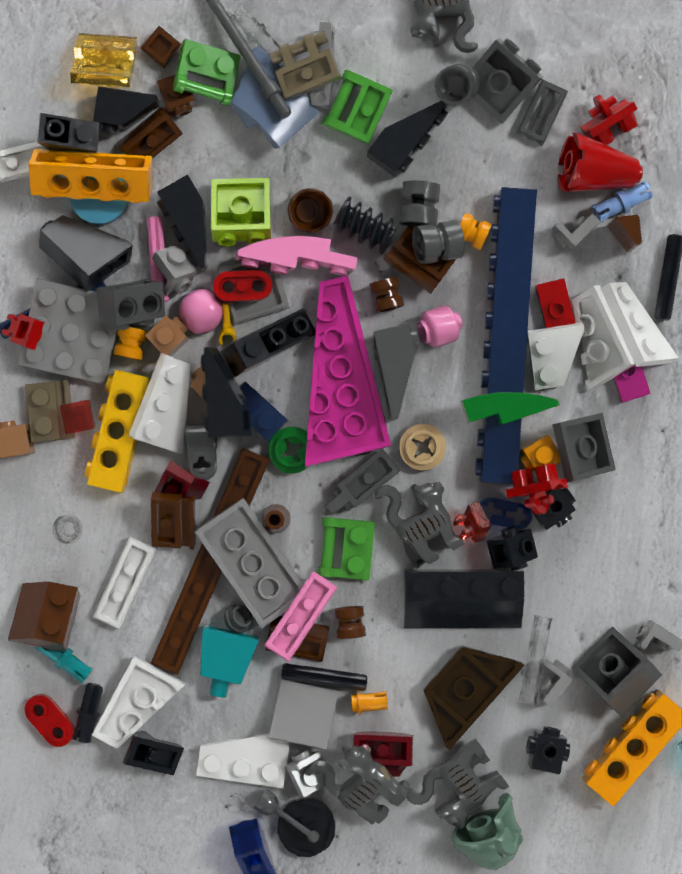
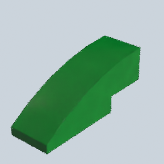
M522 392L484 394L460 401L468 423L496 414L500 425L559 406L558 399Z

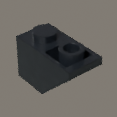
M40 113L37 143L49 150L96 153L100 123Z

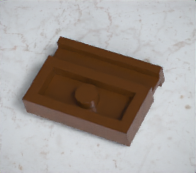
M408 225L387 253L384 261L432 294L456 259L443 260L439 257L438 262L420 264L416 259L413 249L412 233L414 228Z
M152 492V546L181 549V546H188L189 549L194 550L196 543V533L194 532L196 530L195 496L191 495L190 498L182 497V494Z

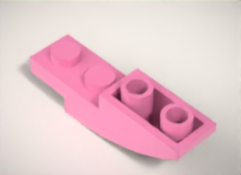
M291 236L267 239L243 247L236 253L235 260L241 261V265L248 268L258 269L259 265L270 267V272L280 275H287L288 271L293 272L297 262H301V267L318 270L320 266L329 268V272L332 274L347 276V272L352 273L356 269L358 257L330 252V239Z

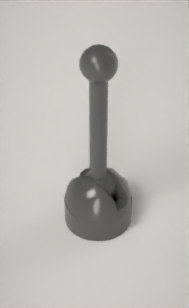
M268 789L265 790L253 809L265 816L276 813L307 835L310 842L318 841L319 833L317 831H310L279 809L277 796Z

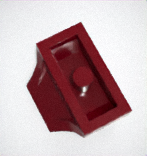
M171 460L154 492L182 494V497L190 498L191 495H194L195 500L202 499L210 482L196 477Z
M375 731L354 733L353 746L369 745L373 760L385 766L392 777H400L406 767H412L414 735Z

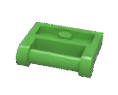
M184 39L173 83V91L179 93L184 91L218 100L220 104L230 106L234 95V86L241 55ZM187 72L223 82V88L218 89L187 80Z
M345 70L341 78L343 80L328 115H324L321 124L369 145L393 90L357 73ZM353 86L361 87L346 123L340 121L339 117Z
M322 517L324 536L321 566H318L317 574L324 577L369 580L375 522ZM336 527L345 528L341 568L332 567Z

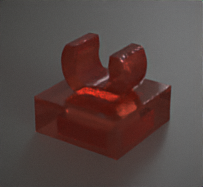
M90 400L59 405L66 435L96 429Z
M479 501L468 504L464 514L456 516L453 522L454 526L462 524L466 528L462 530L460 538L468 539L471 537L473 543L484 541L492 526Z

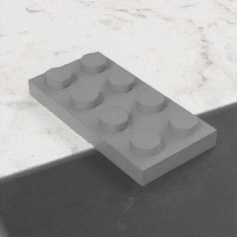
M243 497L194 531L261 628L288 610L303 587V583Z

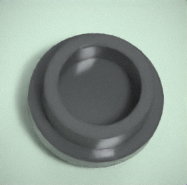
M232 605L226 609L224 621L230 631L242 634L250 628L253 617L246 606Z

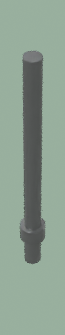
M206 0L261 85V92L268 102H272L282 119L289 117L292 111L281 96L282 90L275 81L270 79L220 0Z

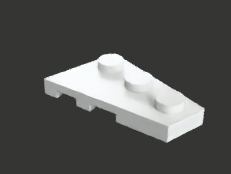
M627 282L608 283L601 288L636 367L669 364L678 359V356Z
M594 285L572 299L575 322H582L585 328L581 337L584 352L581 354L582 365L586 364L588 380L585 381L587 391L596 389L635 365L600 285Z
M163 353L160 354L128 436L183 455L191 364Z
M134 656L92 736L118 749L186 683Z
M269 733L241 739L202 744L200 746L196 776L283 788L290 743L268 738Z

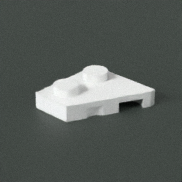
M582 322L527 332L533 387L535 390L565 385L585 329Z

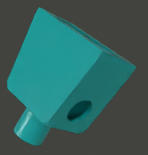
M209 625L203 627L200 675L212 678L210 695L226 698L230 682L235 684L242 683L260 637L244 633L236 634L230 630Z

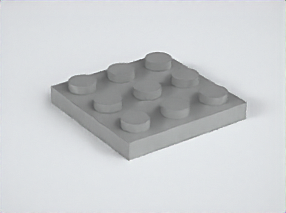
M36 278L29 317L45 323L42 329V337L37 343L35 350L22 346L18 365L105 384L117 330H113L111 325L100 323L97 292L92 290L86 292L83 288Z

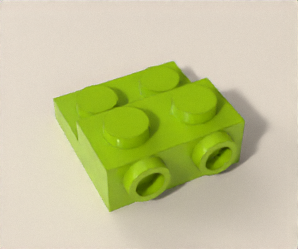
M270 177L211 179V234L213 242H218L223 247H231L236 244V241H248V244L251 245L271 239Z

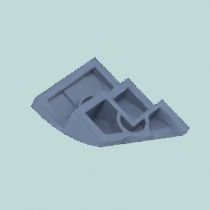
M259 47L252 49L270 79L275 81L281 89L275 71L282 67L278 63L274 65L271 57ZM248 66L241 75L239 88L235 91L230 103L247 128L258 125L274 149L280 148L319 114L316 107L311 105V100L306 94L287 101L282 92L281 96L292 111L289 117L282 119L272 102H268L261 92V85Z

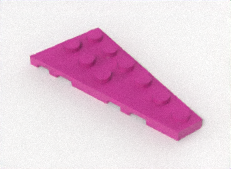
M348 275L319 282L305 467L391 447Z

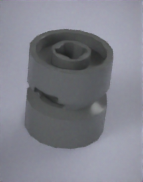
M464 63L444 68L439 72L435 80L436 94L440 100L450 105H457L470 100L479 91L480 78L477 71L472 66Z
M419 180L403 181L401 199L405 201V204L400 208L399 224L412 227L433 224L436 227L438 209L434 207V204L439 202L440 185L434 182ZM417 200H424V204L417 203Z
M457 220L439 222L437 227L433 224L415 226L413 229V249L416 259L420 264L438 262L439 257L443 260L462 258L465 242L462 228Z

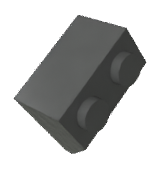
M613 626L572 667L620 716L662 676L650 660Z

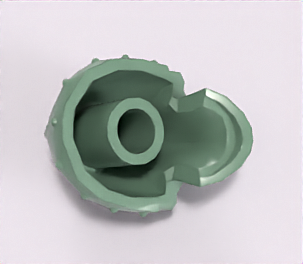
M504 793L499 797V808L488 809L468 817L466 826L461 829L455 828L452 833L453 847L462 852L467 858L474 860L479 866L489 870H498L513 860L519 846L523 842V836L520 834L522 830L516 821L512 796L509 793Z

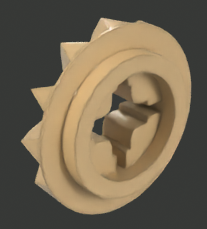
M414 425L407 429L401 437L399 443L400 455L411 468L422 471L430 470L440 464L445 456V438L432 425ZM430 436V443L427 447L433 455L431 456L423 452L415 458L414 455L418 447L412 439L423 442Z

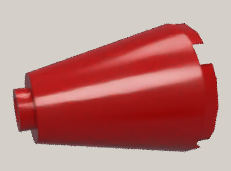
M574 132L572 133L573 136L566 138L558 165L564 166L563 175L557 174L558 185L561 191L580 192L633 188L636 183L641 181L643 167L637 158L580 133Z

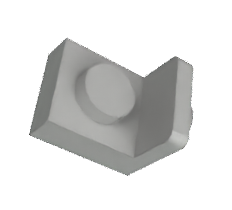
M594 214L588 219L581 216L570 227L573 231L572 234L561 222H558L552 228L555 232L553 237L563 248L568 246L573 250L601 222Z
M652 620L648 624L643 623L635 635L637 639L635 645L643 651L647 648L653 637H656L653 643L669 652L671 647L678 652L682 648V639Z
M546 659L543 664L556 675L554 678H547L540 688L542 692L540 699L553 708L573 679L567 675L570 669L556 659L552 663Z
M305 749L291 757L293 762L287 764L285 768L300 798H305L324 787L323 772L317 771L310 776L306 773L307 766L321 758L319 751L308 752Z

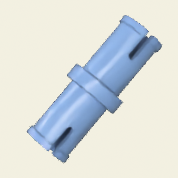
M643 181L641 184L624 192L622 190L615 192L613 197L593 205L592 211L593 213H599L595 216L600 222H603V220L620 212L623 214L629 212L631 207L653 198L652 191H645L650 189V186L646 181Z

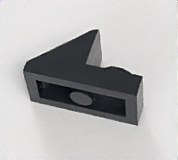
M140 731L133 735L123 763L133 767L174 775L184 748L177 743L156 739L146 731Z

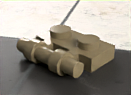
M325 31L315 35L313 33L307 34L303 40L291 45L286 43L279 46V50L270 53L274 65L282 61L285 63L286 67L276 70L275 73L284 98L287 101L342 78L332 50L329 48L321 52L319 51L318 46L329 42ZM309 51L310 57L295 62L294 56Z

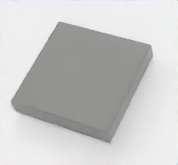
M241 261L217 268L218 274L227 271L260 270L269 275L273 284L271 294L264 300L227 302L229 303V310L234 325L290 308L280 274L270 272V267L259 265L258 269L244 267L241 265ZM256 281L253 283L252 288L254 291H261L264 285L261 281ZM227 282L223 286V290L227 293L232 292L234 289V284L231 282Z
M281 679L268 738L326 751L338 691Z

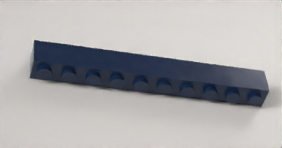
M501 187L499 195H494L493 213H497V224H492L491 242L496 243L495 253H490L489 271H494L493 283L488 282L487 300H492L491 312H486L485 329L490 330L489 341H484L483 358L488 359L487 370H482L481 388H486L485 394L500 392L523 393L537 198L536 189ZM496 414L484 418L483 429H478L477 446L482 447L481 458H476L475 476H480L479 482L513 484L512 472L517 471L519 466L522 418L503 425L499 424Z

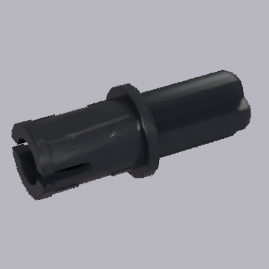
M97 683L86 684L81 708H78L76 711L79 715L72 739H78V742H91L96 718L100 716V713L97 711L103 687Z

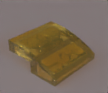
M79 33L74 47L75 59L70 72L71 83L130 87L136 57L137 37Z

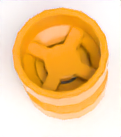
M465 212L460 222L464 241L470 242L472 248L480 251L492 224L484 220L478 222L474 219L473 215Z
M132 327L118 330L117 335L121 344L115 345L113 354L142 360L144 351L139 346L146 341L147 337L145 335L148 331Z

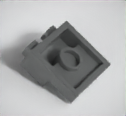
M500 38L496 39L473 67L480 78L479 91L473 99L501 124L508 119L543 78L539 73L542 68L531 58H528L526 61L517 54L520 50L519 47L508 38L504 42Z
M603 413L552 424L564 478L567 479V482L616 470Z

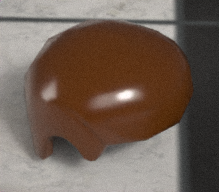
M316 188L302 189L290 198L287 208L290 222L297 230L307 233H314L327 227L334 212L329 197L323 191Z

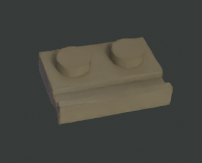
M69 380L25 384L31 443L75 438Z

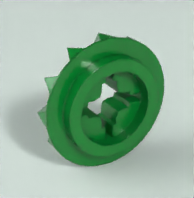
M286 427L279 430L271 439L269 445L270 459L279 470L286 473H299L308 468L305 467L308 432L304 429ZM285 439H288L293 445L304 443L297 451L300 459L299 462L292 455L281 457L287 450Z

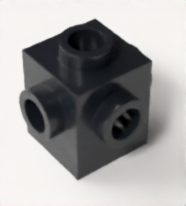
M567 487L546 492L547 495H552L557 503V508L554 511L551 510V504H549L547 513L541 515L535 514L529 508L543 529L548 530L555 524L559 528L572 519L570 514L576 511L572 504L576 500Z
M511 526L502 529V535L486 540L494 569L510 568L512 571L528 567V561L538 558L531 529L519 530L518 526Z
M543 726V730L535 729L534 735L528 737L526 753L530 754L528 765L531 769L560 775L563 761H568L570 754V744H567L566 737L560 734V729ZM551 746L548 751H545L547 747Z

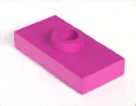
M634 365L613 378L621 403L651 394L642 366L636 367Z

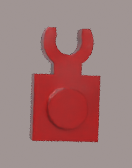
M8 314L7 319L11 320L10 328L8 330L2 329L1 333L11 337L10 342L35 350L37 343L42 337V329L45 322L23 314H19V317Z

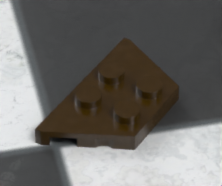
M461 646L423 688L448 750L456 744L525 666L521 661Z

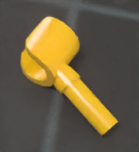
M222 303L223 327L219 332V343L222 346L224 335H231L233 342L236 341L237 336L236 329L231 326L229 303Z

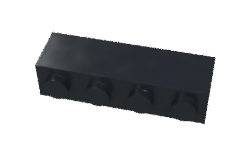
M404 569V628L522 627L524 571L521 569L513 571L511 569Z

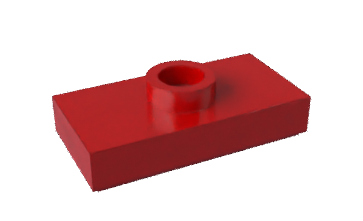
M564 278L535 285L545 328L575 324Z

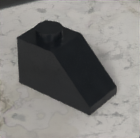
M98 86L93 122L100 123V131L104 133L117 134L118 130L127 131L157 109L160 101L157 95Z

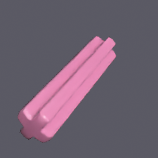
M151 216L147 218L151 280L163 282L164 289L167 279L152 259L156 251L165 248L163 219L160 216ZM164 293L165 303L169 301V295Z

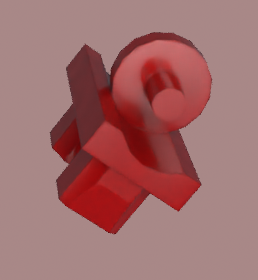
M598 94L593 98L595 107L588 111L593 119L582 125L580 129L584 135L609 145L615 140L609 127L617 123L622 133L629 132L638 126L633 113L637 110L634 101L629 103L626 99H623L617 103L613 95L605 100Z
M555 463L535 467L538 483H533L531 468L513 471V488L506 489L507 498L530 495L529 499L524 502L525 507L531 508L537 515L547 513L549 504L554 503V497L547 495L546 492L568 487L566 478H558Z

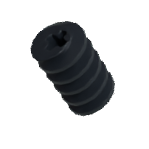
M349 196L344 201L333 225L336 222L338 223L337 232L342 233L348 228V238L351 239L358 233L359 244L369 239L368 248L373 249L377 244H380L379 254H384L398 226L395 229L393 228V218L382 223L383 213L381 212L375 218H372L373 208L371 207L364 213L361 212L362 202L360 201L354 207H351L352 197Z

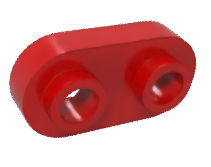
M260 270L222 272L215 278L213 283L214 293L220 300L225 302L261 301L271 294L273 288L269 275ZM261 281L264 285L261 291H254L252 288L254 282ZM227 282L234 284V289L230 293L223 290V286Z
M36 694L27 701L25 705L27 719L50 745L62 747L72 740L75 731L74 724L50 696ZM36 705H41L44 708L42 715L36 714L34 710ZM54 728H61L63 730V736H55Z

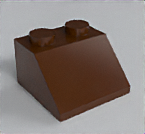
M49 581L23 583L8 641L67 652L80 600L78 587Z

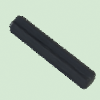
M670 234L667 237L654 315L656 319L663 321L670 320L672 316L682 256V236L677 234Z
M284 663L281 670V678L283 680L365 691L367 688L368 678L365 674Z

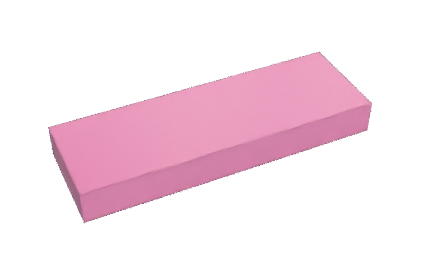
M313 571L264 646L289 662L338 587Z

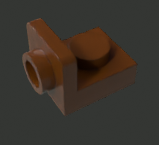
M175 75L158 80L157 83L170 116L182 117L190 114L192 108L197 107L193 93L173 91Z

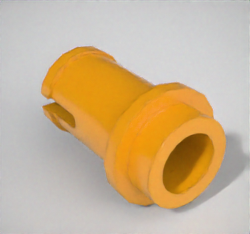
M357 691L356 694L351 695L352 713L358 712L359 715H362L363 711L388 710L386 691L360 694V691Z

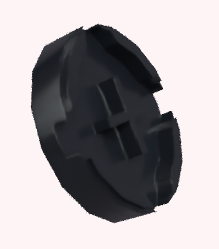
M312 797L298 798L292 800L283 808V812L307 829L319 833L318 841L310 842L307 835L279 816L278 836L283 846L289 852L299 857H313L330 846L335 836L336 822L332 811L324 802Z

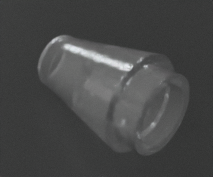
M62 515L53 524V534L61 543H74L82 534V524L73 515ZM69 523L74 524L73 529L75 532L73 534L67 530Z

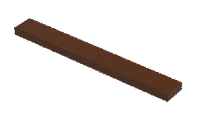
M242 448L213 518L242 497L250 507L270 461L269 458ZM203 543L151 661V664L176 675L179 674L222 573Z

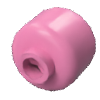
M440 306L422 313L420 321L417 322V332L424 344L427 343L429 346L437 348L455 342L458 339L460 329L463 326L462 319L450 307Z

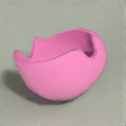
M208 288L193 290L182 299L179 305V319L189 331L195 334L209 333L223 320L222 303L224 301L220 300L214 291Z

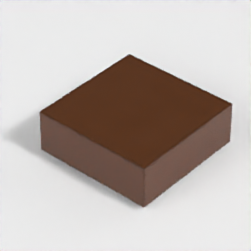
M158 26L143 44L141 50L161 67L165 68L181 49L182 44Z

